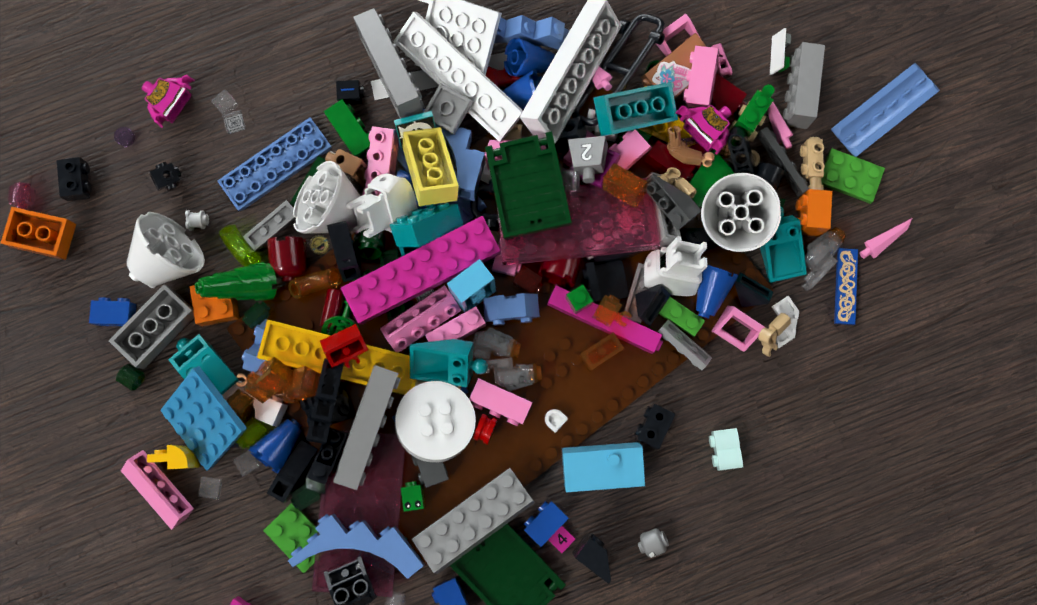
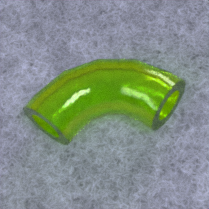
M228 225L219 231L224 244L243 267L261 262L260 255L247 244L236 225Z

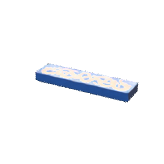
M837 249L834 324L855 325L858 249Z

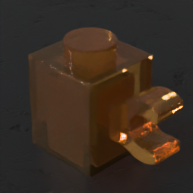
M605 295L592 318L607 327L611 325L613 320L621 327H626L627 324L622 322V317L631 318L632 315L626 311L618 313L622 306L619 303L620 300L613 295H609V297Z

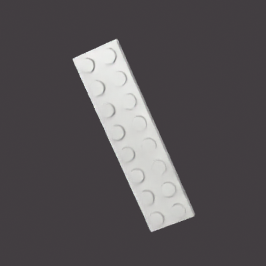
M413 12L393 42L438 85L441 83L471 99L473 104L468 113L499 142L504 140L520 119L523 110L419 13Z

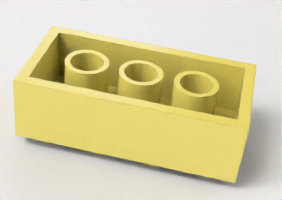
M441 127L403 132V151L418 205L425 206L457 201L459 185Z

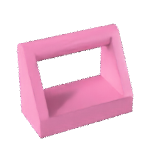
M684 14L666 27L663 31L665 36L661 45L656 44L665 56L671 53L666 42L683 29L690 36L697 33L687 14Z
M727 305L712 332L745 352L765 327L736 307ZM731 317L751 330L744 342H741L722 329Z

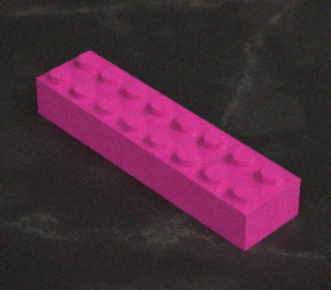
M481 216L341 287V290L358 324L363 325L455 278L479 259L484 263L500 255L501 250L484 217Z

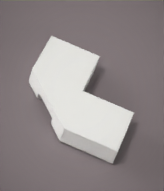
M789 295L772 306L777 316L780 313H784L791 319V324L777 336L776 344L778 348L794 339L796 335L799 310Z

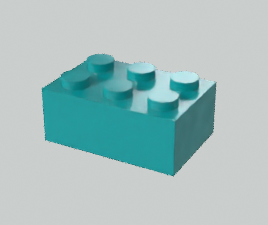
M446 202L426 205L427 208L413 210L411 212L412 215L396 218V222L390 224L396 246L421 247L463 226L458 204Z

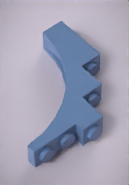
M524 15L508 20L501 17L494 43H509L511 39L521 38L535 45L559 50L570 30L565 28V23L554 17L536 22Z
M441 128L447 149L454 160L457 170L458 198L475 201L485 165V152L470 150L472 142L471 130L458 128L454 135Z
M326 514L318 520L319 525L316 527V530L320 535L318 536L315 533L307 540L309 544L303 549L301 546L291 553L293 557L288 560L291 566L294 567L308 557L323 551L356 549L370 552L394 565L407 579L425 565L396 526L392 529L389 526L379 533L381 535V538H379L366 520L362 522L357 520L348 527L351 530L348 532L335 514L330 516Z

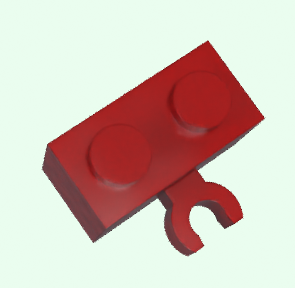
M356 324L320 340L324 354L332 368L343 362L347 368H350L349 361L352 359L356 360L357 364H359L358 355L368 351L367 345Z

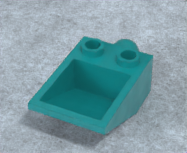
M781 206V220L775 232L776 234L760 247L770 283L807 274L800 220L793 215L783 217L784 209Z
M200 334L192 340L188 338L178 340L176 345L178 352L168 359L183 379L188 376L193 368L200 366L221 395L239 381L215 349Z
M450 339L410 345L411 379L442 381L454 386L468 387L473 371L477 374H483L487 371L488 364L482 358L473 361L474 342Z

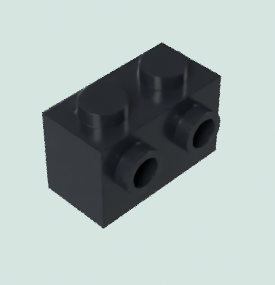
M80 157L56 160L59 196L66 201L89 199L90 192L92 191L91 183L88 180V174L90 173L89 164Z
M652 404L651 407L647 406L643 414L645 420L643 424L639 423L635 431L637 435L636 440L659 450L676 414L657 404ZM656 414L660 416V420L656 419ZM648 432H651V438L647 436Z

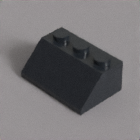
M585 534L572 553L575 559L609 584L611 576L607 550L603 547L605 544L594 534H591V536Z

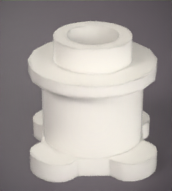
M186 210V229L193 231L194 228L205 229L206 225L209 224L208 214H205L204 211L193 213L190 210Z

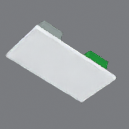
M786 28L772 36L770 75L782 72L789 67L790 57L785 56V47L791 44V34L786 33Z

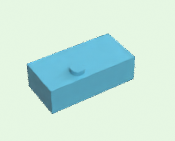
M480 259L447 283L450 293L464 313L496 292L495 279Z
M640 442L562 448L564 487L566 492L645 486L643 447Z

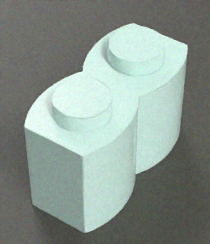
M737 428L712 431V436H709L710 447H714L715 455H712V463L714 467H717V471L742 468L743 460Z

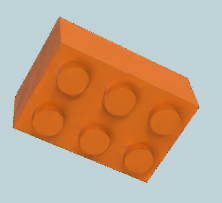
M11 207L1 244L18 250L66 260L76 223L65 218Z

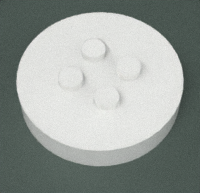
M442 381L421 383L409 390L399 403L395 418L397 437L404 449L417 459L426 462L447 461L460 454L470 442L475 429V411L466 394L456 386Z

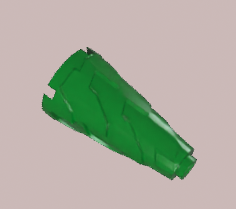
M260 262L200 278L195 283V291L201 297L264 301L272 300L275 297L277 289H272V284H277L275 271L270 263Z

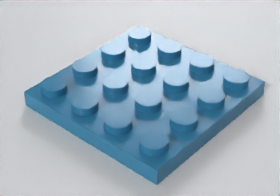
M200 366L191 370L160 410L173 426L176 433L186 443L187 447L194 452L199 463L206 471L213 468L248 429Z

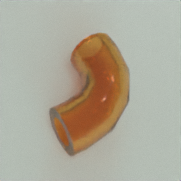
M329 268L291 280L288 288L290 294L298 299L321 290L337 287L341 284L342 277L338 269Z

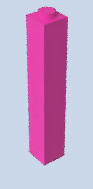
M557 285L555 286L548 301V306L650 354H653L655 350L659 351L663 343L660 340L662 334L595 303L575 314L565 298L566 294L570 291Z

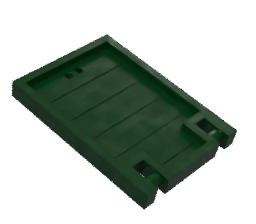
M552 131L545 133L546 137L538 138V135L499 143L500 148L493 149L492 145L485 147L505 240L572 225ZM548 145L549 149L541 150L540 146ZM502 155V160H495L496 156Z
M508 524L450 565L486 605H547L555 597L554 592L558 587L562 590L566 585ZM550 578L553 582L547 587L544 582Z

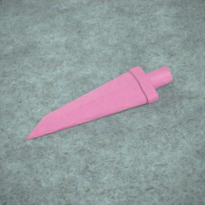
M599 66L592 78L595 87L598 90L603 87L606 91L612 88V85L609 83L612 76Z
M772 102L767 112L777 142L779 144L783 143L786 150L790 149L792 144L789 138L793 136V133L790 131L774 102Z
M912 218L864 242L866 249L859 253L863 259L869 255L872 258H876L908 230Z

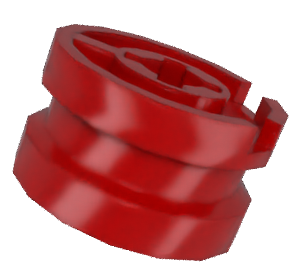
M482 414L473 439L477 441L482 440L484 444L488 445L498 419H490L487 415Z

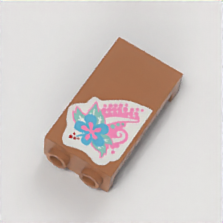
M694 33L647 73L642 75L640 78L642 79L643 86L672 82L674 99L689 87L687 73L688 70L692 69V63H690L691 52L695 51V46L707 47L698 34Z

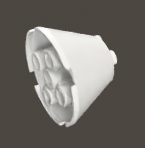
M326 161L316 168L318 171L313 177L309 175L297 196L293 210V217L296 218V223L293 225L300 233H329L327 225L347 221L350 232L358 225L354 209L347 208L346 204L360 197V194L337 163Z
M735 173L718 180L706 193L701 208L702 223L708 236L722 248L735 252L751 251L763 246L773 237L781 220L780 200L776 191L766 180L750 173Z
M148 212L146 215L141 214L135 224L127 258V267L130 271L129 276L134 281H140L151 288H155L158 285L200 271L205 263L203 252L196 240L193 239L191 241L184 233L186 230L172 219L154 212Z

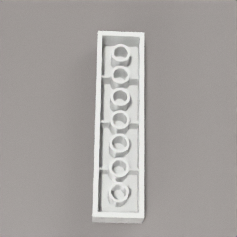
M587 0L520 115V119L533 136L538 135V138L546 137L545 133L552 131L554 142L556 143L622 25L607 0Z

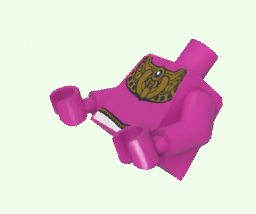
M184 75L182 78H167L165 80L159 78L155 84L149 81L143 84L142 90L148 93L145 97V100L148 102L147 109L154 122L161 128H163L162 124L164 121H169L173 124L192 96L186 89L191 90L192 87L189 84L195 81L190 76Z
M712 105L689 109L686 106H681L675 112L682 116L680 121L686 119L683 128L707 152H710L713 148L716 150L715 154L718 155L720 150L726 146L729 137L728 127L730 125L727 118L732 115L728 107L724 106L718 111Z

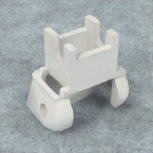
M388 173L375 177L367 185L368 188L364 190V195L346 204L347 208L354 209L358 225L353 228V232L359 233L369 228L363 232L364 236L368 238L375 236L383 230L392 232L390 224L396 222V218L412 215L411 212L418 209L413 188L408 180ZM375 190L381 192L378 196L371 194Z
M677 236L668 247L652 251L648 254L644 263V286L649 289L660 284L671 295H696L702 282V271L707 268V258L703 257L701 259L702 253L707 249V242H702L699 245L681 241V237ZM666 253V268L660 269V258Z

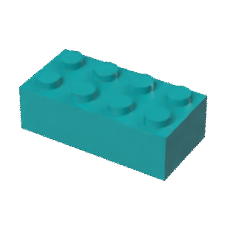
M672 82L593 98L600 136L678 120V116L675 113L677 110Z

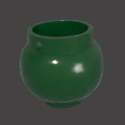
M369 228L355 233L353 242L359 258L375 260L381 257L386 244L383 232L371 238L363 234Z

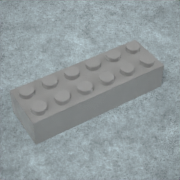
M373 8L354 16L360 39L399 118L423 113L422 109L425 107L421 99V92L418 87L415 88L412 74L407 72L406 63L403 57L400 58L399 49L396 43L392 42L391 33L388 28H385L382 15H377Z
M376 365L373 366L337 466L333 483L355 490L358 489V486H363L366 478L364 469L365 466L369 467L373 455L370 452L372 447H376L380 436L377 433L379 427H384L387 418L384 413L386 408L390 409L394 397L391 396L393 389L397 390L400 378L397 377L399 373Z
M509 468L415 536L412 541L433 573L439 574L535 502L511 468Z

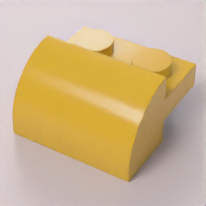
M167 445V449L154 450V454L147 455V463L167 462V469L200 468V463L194 452L183 445Z

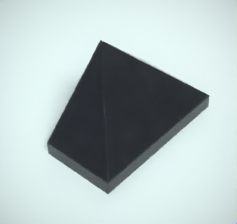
M739 273L735 287L741 307L768 304L772 298L773 291L743 273Z
M660 284L635 294L638 317L650 327L671 294Z

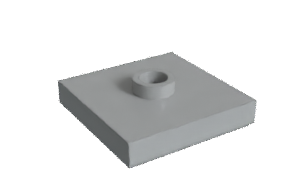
M440 83L424 112L432 111L435 125L455 135L473 101Z

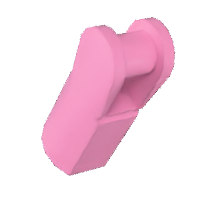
M722 43L711 46L712 48H718L720 52L717 73L722 77L725 75L731 76L732 68L727 60Z

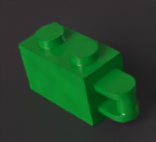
M765 85L761 91H756L734 127H743L748 137L753 133L774 100L771 98L774 93L772 85Z

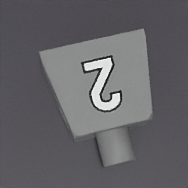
M606 137L568 139L576 175H583L584 183H593L595 181V174L604 172L608 150Z

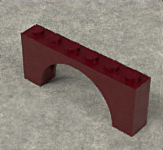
M716 73L711 105L718 111L724 106L728 107L732 115L727 120L731 124L736 117L733 115L736 110L740 111L742 105H745L744 98L747 94ZM659 140L644 160L662 174L666 173L668 168H677L681 173L680 177L688 182L694 176L693 169L695 167L699 169L702 165V162L700 165L682 163L669 153L667 145ZM699 143L688 146L691 149L701 151L702 156L707 152Z

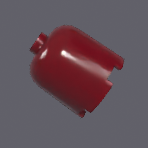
M286 236L283 241H277V237L267 239L268 260L275 271L276 277L282 278V282H292L295 277H300L306 271V239Z
M569 239L551 243L538 271L539 277L543 278L545 276L549 278V283L566 288L567 284H570V287H574L583 259L581 250L575 245L574 241Z

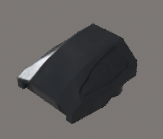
M362 556L332 571L323 572L335 605H367L377 598Z

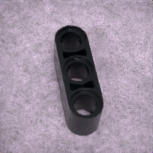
M734 127L730 130L727 142L735 173H743L742 171L747 170L750 174L755 175L756 166L747 132L743 127ZM738 136L741 140H735L733 137ZM742 153V154H744V155H746V156H745V157H740V156H738V154Z

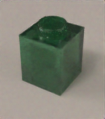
M306 484L291 493V502L300 511L307 509L324 498L322 493L307 489Z

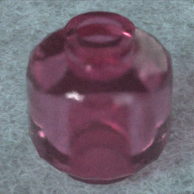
M14 182V185L9 186L8 202L11 205H15L16 208L27 210V206L35 204L36 190L34 187H31V183Z

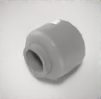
M657 528L642 533L640 535V542H638L641 553H645L650 558L665 553L667 546H669L664 531H660Z

